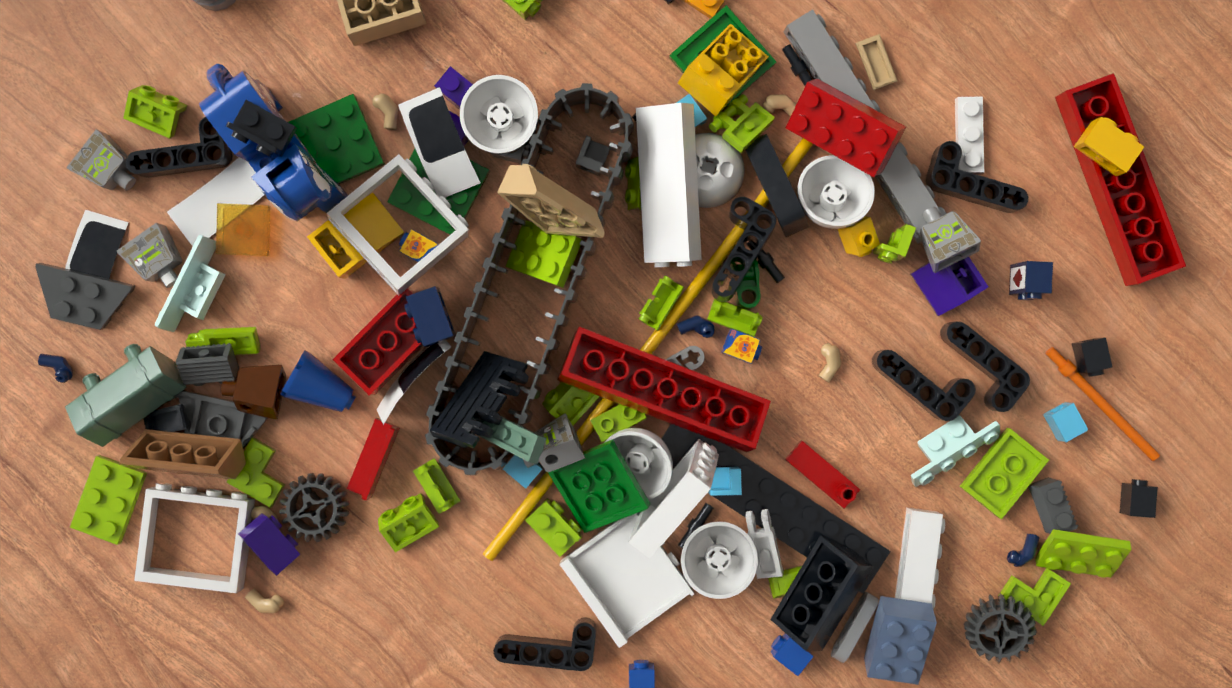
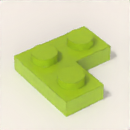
M252 438L244 451L246 465L236 479H228L226 483L270 508L273 507L285 486L282 482L264 473L276 450L258 439Z
M1046 568L1033 589L1011 575L1000 593L1004 595L1005 600L1010 596L1014 597L1015 602L1021 600L1024 603V608L1028 607L1030 609L1031 616L1034 617L1035 621L1044 626L1071 583Z

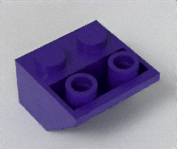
M970 257L962 259L936 273L933 272L930 262L910 274L937 316L963 304L989 287Z

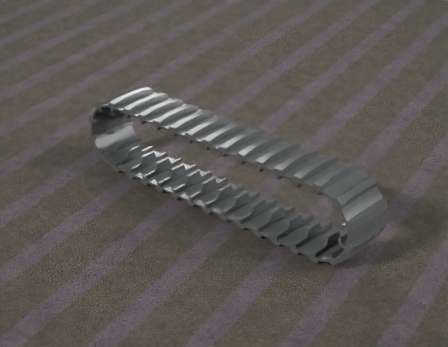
M582 83L580 88L569 91L561 89L555 93L556 99L549 105L547 110L542 109L538 119L540 126L538 133L532 135L529 142L530 154L528 159H523L521 165L529 164L535 168L540 154H553V148L544 145L549 130L553 132L555 129L562 131V124L554 121L560 113L564 111L570 118L573 117L570 107L585 104V113H589L590 104H595L604 108L600 113L602 119L613 114L619 120V123L610 126V132H619V135L624 134L625 140L624 143L618 142V145L611 142L609 144V149L617 152L619 157L615 168L610 166L609 169L600 168V173L608 176L610 180L605 193L602 191L599 193L591 192V197L599 200L601 203L597 214L604 229L605 220L602 216L605 209H610L614 203L613 187L621 184L624 176L621 166L623 162L630 160L633 152V147L628 141V137L634 130V124L631 115L624 113L619 105V97L612 91L605 93L593 88L592 84ZM511 204L509 208H504L501 216L504 222L500 233L494 234L492 243L495 246L490 258L486 257L482 266L485 268L481 282H476L473 292L476 293L473 304L465 310L464 317L467 318L462 332H457L454 339L457 346L453 356H448L445 366L448 368L444 380L438 381L436 387L438 396L435 403L429 405L426 413L429 417V433L425 435L427 444L434 447L440 456L439 462L445 467L451 465L464 470L465 475L476 476L481 470L489 467L499 470L507 464V454L509 451L506 450L502 455L492 445L488 448L492 461L479 463L480 458H478L477 450L472 451L471 461H467L457 456L462 446L457 445L451 451L444 440L432 436L430 429L445 409L444 406L450 391L456 393L458 390L457 386L453 385L459 367L471 370L472 366L462 361L468 343L477 346L481 344V342L471 338L478 318L487 322L490 320V318L480 315V311L487 294L496 298L499 296V294L489 290L495 272L508 273L507 269L498 266L504 248L517 249L515 244L507 242L514 224L518 226L526 225V221L517 218L518 210ZM588 237L587 242L582 240L580 242V248L583 252L577 267L571 266L570 271L574 273L568 291L558 288L554 289L555 293L563 295L565 299L558 316L548 312L545 313V316L556 320L550 339L546 340L538 336L535 339L547 344L541 363L537 364L527 360L526 364L538 369L531 387L518 385L524 393L528 394L522 411L511 408L508 410V413L515 415L514 417L519 419L517 424L522 427L523 424L529 423L532 419L533 413L529 410L533 399L540 398L542 389L538 385L542 374H549L551 366L547 361L552 350H558L560 342L556 339L561 326H567L569 318L565 314L569 303H575L578 294L574 291L578 280L585 279L587 269L584 267L586 258L595 253L594 237Z

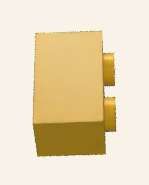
M1103 117L1091 121L1074 146L1115 176L1127 173L1144 148L1138 142L1139 140L1136 136L1124 133L1117 128V124L1113 120Z

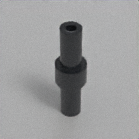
M791 44L785 46L782 51L792 65L790 69L795 77L799 76L805 86L808 81L813 80L807 71L808 66L804 60L799 59Z
M749 241L746 244L750 250L757 248L756 243L753 241ZM762 249L757 257L758 264L762 269L765 268L776 283H779L785 277L774 264V258L770 253H766Z
M705 503L695 519L692 518L687 527L689 529L678 544L682 549L690 534L698 527L704 525L714 509L711 505Z

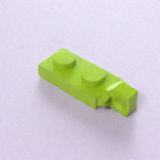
M256 327L199 330L198 333L189 334L185 341L186 347L222 345L224 343L227 345L230 343L235 355L257 354L261 349Z

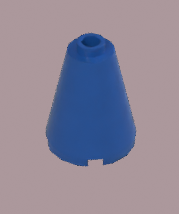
M304 350L280 393L285 398L342 412L344 408L349 410L356 396L352 395L354 389L306 350Z

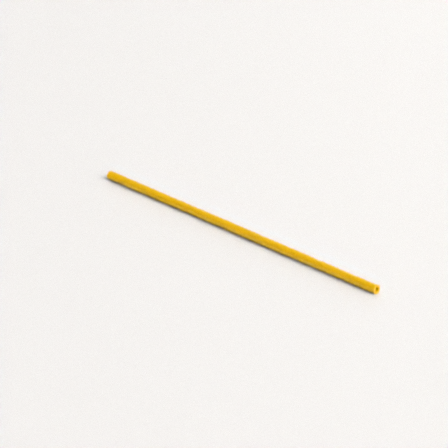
M802 138L782 164L787 177L791 175L814 145L813 143ZM763 189L754 202L766 207L769 200ZM735 225L672 307L658 331L654 330L641 347V351L653 354L734 249L745 231L744 229ZM602 398L577 430L581 446L595 429L590 420L610 410L615 402ZM548 472L544 473L484 551L483 555L487 559L493 561L553 484V480Z

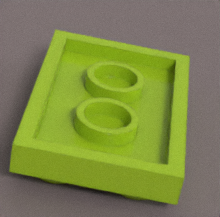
M524 220L526 225L521 226L515 241L517 249H512L505 267L564 288L582 239L573 235L548 234L533 222Z
M1006 428L959 487L1002 520L1048 463L1049 459L1012 429Z
M101 455L96 456L70 528L116 545L121 544L147 472L123 465L118 461Z
M1053 529L1036 555L1035 562L1036 566L1045 567L1050 570L1058 569L1071 571L1076 574L1084 573L1097 575L1102 578H1111L1132 549L1130 541Z

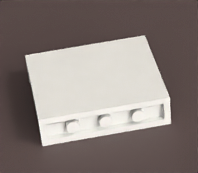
M640 512L613 522L560 561L562 569L619 648L628 642L630 636L687 595H694V591L684 577V574L682 575L677 568L680 563L672 552L667 554L661 545L654 555L648 559L628 543Z

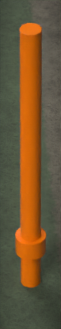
M1054 347L1046 351L1045 354L1058 366V371L1064 377H1069L1151 461L1159 458L1160 454L1076 370L1077 367L1069 359L1066 360Z

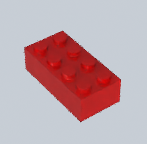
M815 79L806 83L785 128L868 175L876 177L884 171L906 126L825 82Z
M410 287L399 296L396 295L332 359L369 396L376 395L423 347V344L418 343L414 335L413 329L417 328L414 319H409L404 304L408 303L406 296L415 294Z

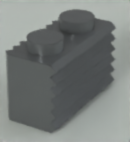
M224 343L222 345L213 344L212 346L182 347L176 359L177 369H179L183 385L194 384L195 386H202L206 383L219 382L222 384L223 381H235L239 370L230 343L227 345Z
M1049 477L1031 483L1028 486L1045 533L1050 534L1053 529L1068 532L1077 529L1078 525L1075 524L1077 520H1074L1075 516L1072 515L1073 511L1070 510L1071 506L1068 505L1069 501L1066 500L1068 496L1064 495L1066 491L1063 490L1062 481Z

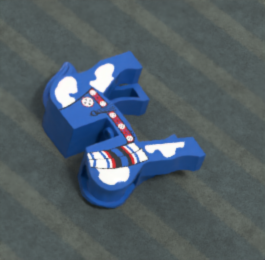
M215 64L207 70V79L214 92L199 103L201 110L234 155L246 160L256 172L251 178L268 200L286 218L298 222L317 207L327 213L348 196L344 189L317 164L296 134H294L282 157L273 153L272 157H269L256 150L258 144L250 139L245 144L231 136L233 130L226 127L228 121L233 124L245 100L285 121L278 112L283 107L268 87L259 80H254L244 70L235 77L221 64Z

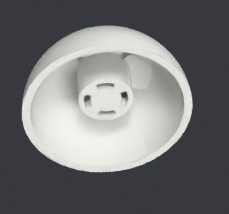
M505 75L488 76L474 83L464 95L460 106V122L465 135L474 145L490 153H508L522 147L533 135L538 121L537 103L532 92L521 81Z
M714 133L696 134L699 207H717L731 200L739 191L744 179V161L741 153L725 141L721 135Z
M829 155L814 160L803 170L799 178L797 194L802 209L810 220L822 227L840 229L857 223L868 213L874 201L875 190L870 175L834 155Z
M627 428L611 435L605 442L614 440L647 498L652 499L660 495L667 488L673 472L672 456L665 442L655 433L642 428Z
M710 522L698 527L687 538L681 554L682 571L689 585L698 593L714 599L730 598L741 593L752 582L758 566L757 550L750 536L738 526L728 522Z

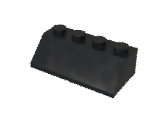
M820 535L770 620L806 652L823 651L873 569V566L855 551Z

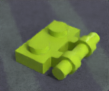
M744 94L735 98L723 112L714 116V121L709 124L712 132L725 128L726 131L723 133L722 138L740 153L751 145L775 119L773 115L757 102L750 108L745 105L748 102V98ZM734 115H740L736 121L732 119Z

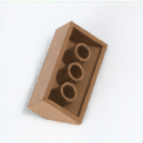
M147 429L120 458L121 464L137 469L224 479H236L246 465L241 439Z

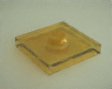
M217 203L216 254L269 256L270 206Z

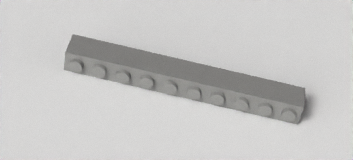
M812 9L786 26L784 34L799 58L804 60L808 66L807 70L813 80L819 79L880 112L878 104L873 99L870 100L866 94L867 89L864 82L860 78L857 79L852 72L853 66L847 57L843 58L838 50L840 46L836 38L832 35L829 36L825 29V21L820 14L816 15ZM899 142L884 171L877 175L876 179L903 222L916 227L913 237L918 244L922 242L920 238L921 227L927 224L922 216L923 212L931 207H936L941 216L947 213L942 207L937 206L934 201L935 195L928 185L925 186L920 179L921 173L915 164L909 162L906 157L908 155L903 144Z

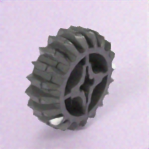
M309 473L307 479L303 475L299 476L298 483L295 481L290 482L291 489L283 491L284 495L288 498L280 500V503L286 505V508L279 510V513L287 514V518L283 519L282 523L290 522L291 526L288 527V531L292 532L296 529V538H300L305 534L306 542L311 541L312 537H314L316 542H320L322 536L327 540L331 538V532L337 534L340 531L337 525H345L346 521L340 516L349 515V511L344 510L343 507L348 506L350 503L347 500L342 501V497L347 495L346 491L341 493L337 491L341 487V483H337L334 486L331 485L333 477H328L324 482L323 473L318 474L317 478H315L314 473ZM311 487L325 491L329 497L320 498L315 491L312 492ZM302 492L304 495L302 496L303 507L297 511V499ZM324 502V505L320 506L317 510L305 512L310 506ZM333 503V515L327 524L325 511L327 506ZM309 517L318 527L309 526L300 518Z
M1000 593L998 599H994L992 595H989V601L987 602L981 598L979 599L980 606L972 604V612H967V621L964 623L965 636L969 640L970 647L976 649L979 656L985 654L988 661L995 657L998 663L1001 662L1002 658L1006 657L1007 661L1011 662V656L1015 655L1020 659L1021 650L1029 651L1028 644H1034L1033 636L1037 633L1034 627L1036 622L1034 617L1031 616L1030 609L1028 607L1024 608V603L1021 600L1015 602L1012 596L1005 600L1004 595ZM1005 614L1015 617L1019 622L1007 619ZM981 634H985L986 637H991L995 639V642L987 640Z

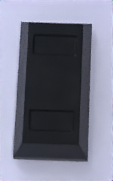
M183 404L154 410L143 418L145 429L175 432L188 429L189 427L186 408Z

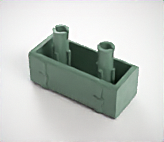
M131 344L124 349L128 362L102 381H100V377L96 373L86 375L82 382L87 391L65 406L76 434L104 447L112 440L119 438L123 432L161 405L174 399L178 393L187 387L183 385L182 377H180L179 370L172 359L151 346L141 351V347L138 344Z

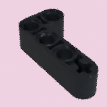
M204 117L199 123L200 143L135 151L128 155L126 166L130 172L149 178L223 168L231 163L233 155L231 149L218 132L214 135L210 134L212 124L207 117ZM217 149H221V157L218 160H214V152ZM195 152L196 159L193 163L189 164L188 157L191 153ZM170 155L171 162L168 166L164 167L163 161Z
M767 134L758 137L745 150L775 212L781 229L787 238L809 228V224Z
M947 141L934 150L926 175V185L932 191L1006 213L1018 211L1027 205L1029 197L1024 189L959 170L958 166L962 156V149L958 143ZM943 149L950 150L952 154L951 160L943 157ZM936 173H941L944 176L945 183L943 185L937 183L935 179ZM961 180H965L968 183V192L960 188ZM985 187H989L993 191L992 199L985 196Z
M747 197L735 198L730 207V220L745 231L714 279L712 295L719 302H727L733 298L772 235L776 224V217L770 210ZM744 207L748 214L740 216L735 212V209ZM759 220H766L769 222L770 227L766 229L760 228L757 222ZM746 241H753L756 243L757 248L748 250L744 247V243ZM733 262H739L743 265L744 269L736 272L731 269L730 265ZM728 277L731 279L728 290L722 293L719 291L720 286H724Z
M956 321L942 326L940 330L941 339L994 381V384L984 396L986 407L992 411H1009L1030 384L1029 374L965 323ZM957 328L958 330L956 331V334L959 337L952 338L954 333L951 331V329ZM973 342H976L979 346V352L975 356L970 351V346ZM993 358H996L999 362V367L996 371H993L990 366ZM1013 374H1016L1019 378V383L1015 387L1010 382ZM1000 393L1003 396V403L997 407L995 397Z
M892 350L877 351L872 357V365L876 371L938 420L952 421L957 418L975 395L976 388L974 383L969 379L963 378L950 380L941 390ZM889 356L888 363L898 367L893 369L891 366H882L884 361L881 358ZM904 370L910 373V380L907 384H903L900 380V375ZM959 383H963L965 386V393L962 396H958L956 393V387ZM926 386L930 391V395L926 400H923L920 396V391ZM946 402L949 405V412L946 416H942L940 407Z
M583 617L578 619L573 628L572 641L505 634L497 640L493 650L494 656L499 662L585 671L593 663L596 625L590 618ZM581 626H587L591 629L592 633L584 637L578 633V629ZM503 644H508V649H510L508 653L504 652ZM521 645L519 655H517V646ZM533 646L537 649L538 654L528 656L525 648ZM560 649L564 655L560 659H555L551 657L550 651ZM583 651L588 654L589 658L584 662L578 661L575 657L576 653Z

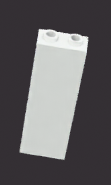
M674 103L636 108L644 263H654V267H670V262H677V267L692 266V261L702 260L694 104Z

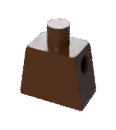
M278 364L242 367L239 369L237 381L222 382L221 394L222 396L233 397V402L240 412L278 420L282 401L280 393L286 382L283 366Z

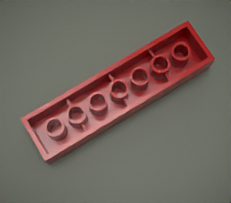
M1114 73L1069 89L1055 97L1073 147L1091 121L1100 117L1113 120L1121 131L1130 133L1138 138ZM1074 147L1125 286L1140 284L1186 267L1143 150L1127 173L1115 176Z
M578 327L573 335L557 379L744 452L756 449L771 403L768 399L582 327Z

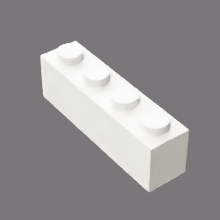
M906 507L895 598L932 603L934 609L936 598L933 594L934 584H937L939 579V571L936 569L937 559H940L942 555V545L939 544L940 534H943L945 530L943 514L937 511Z

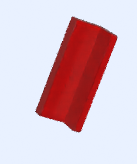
M375 418L347 490L362 495L361 499L366 501L372 498L400 427L385 422L383 425L381 419Z

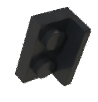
M245 100L233 124L228 121L226 127L233 130L231 136L245 144L250 139L258 144L256 150L269 157H272L273 153L282 157L297 130V127L248 100Z

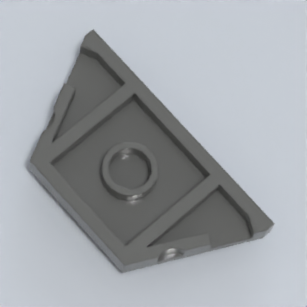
M36 263L35 266L50 318L98 330L104 329L107 326L112 315L123 305L124 299L135 289V285L45 263Z
M185 390L175 396L179 398V403L183 404L186 408L189 427L185 429L184 433L241 439L243 449L268 419L240 412L237 410L234 402Z

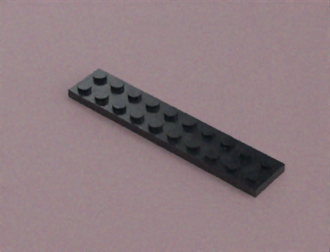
M673 424L669 425L661 437L671 453L673 469L698 439L710 446L713 445L717 449L719 457L716 467L741 468L742 495H716L713 497L745 518L747 511H753L756 525L764 528L761 512L764 509H768L776 538L805 557H808L820 535L855 551L873 566V569L859 590L862 594H864L891 551L728 445Z

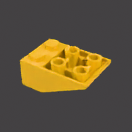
M729 24L687 67L678 84L713 115L717 116L769 56L732 24Z
M374 193L365 197L343 215L377 253L381 252L405 233ZM329 220L307 236L339 278L346 279L367 263Z

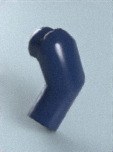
M698 315L677 323L681 335L693 330L704 338H710L715 332L711 321Z
M40 354L38 358L39 366L54 368L55 376H57L55 379L58 382L65 383L72 378L73 370L64 357Z
M1027 534L1023 549L1019 552L1015 550L1010 551L1007 555V561L1015 567H1022L1035 557L1040 537L1034 534Z

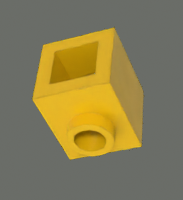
M864 216L857 223L838 229L843 246L848 254L863 257L869 255L873 248L880 245L871 217Z

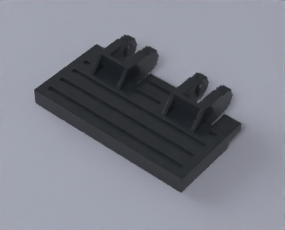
M484 351L430 429L432 436L464 448L467 446L475 448L480 440L475 434L491 438L494 430L488 425L483 424V422L486 421L496 425L501 423L502 417L498 411L507 399V396L504 394L518 397L521 389L518 385L510 383V381L526 384L529 380V376L525 373L528 368L527 364Z

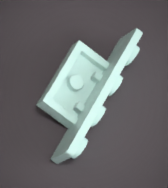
M203 235L197 237L155 322L157 328L174 332L184 312L204 320L226 275L208 265L218 245L217 241Z
M959 415L954 420L949 421L917 442L918 447L930 463L911 475L913 485L918 487L919 485L930 483L936 474L941 471H949L963 457H971L977 452V448L983 444L993 443L999 437L1000 424L995 421L975 434Z

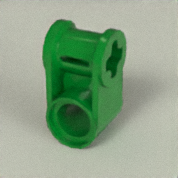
M757 260L735 293L737 305L746 310L754 308L761 298ZM736 262L731 264L733 271L740 272L744 269L742 264H736ZM750 291L754 295V302L752 304L743 302L741 298L743 292Z

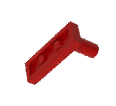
M802 440L785 458L788 463L843 509L855 500L857 493L860 491L855 484Z

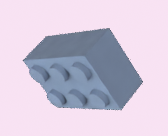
M880 596L864 655L867 677L919 685L937 624L932 603Z

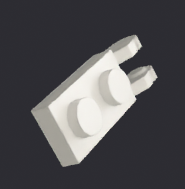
M762 510L761 520L764 528L756 529L753 511H747V534L752 539L758 555L757 578L783 576L782 563L774 527L771 525L769 510Z

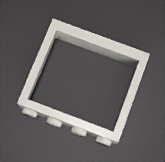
M399 154L327 212L329 221L398 296L465 240L469 232L467 228L469 225L461 215L456 216L450 210V203L443 196L438 197L433 192L434 187L431 182L425 177L421 179L415 172L417 169L409 159L404 160ZM398 170L409 179L456 230L401 277L343 216Z
M698 439L673 469L667 488L657 497L648 499L651 503L649 508L639 513L628 543L648 559L654 555L711 489L719 457L717 449L713 445L710 446Z
M156 483L155 487L146 489L134 581L238 593L244 589L249 546L238 533L252 522L251 511L254 508L255 499L247 498V494H242L241 492H232L231 496L222 495V490L216 489L197 492V487L181 486V489H173L172 484ZM159 498L239 508L230 577L150 567Z

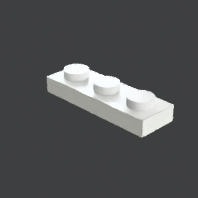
M957 97L955 99L956 143L962 149L958 169L973 174L984 173L983 97Z

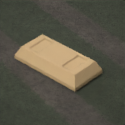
M880 34L855 43L873 90L897 82Z

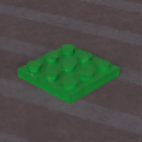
M727 5L669 55L672 62L684 73L687 67L729 24H732L769 56L726 107L776 64L775 59Z
M354 94L288 122L297 127L295 134L317 164L338 184L385 165Z
M414 149L409 160L416 167L417 171L415 172L421 179L425 177L429 180L417 151ZM472 160L470 162L480 184L445 197L451 205L450 210L456 216L461 215L464 219H466L490 172L489 169ZM402 173L387 203L449 235L456 231Z
M613 439L583 451L584 459L548 472L584 533L646 510L651 504Z

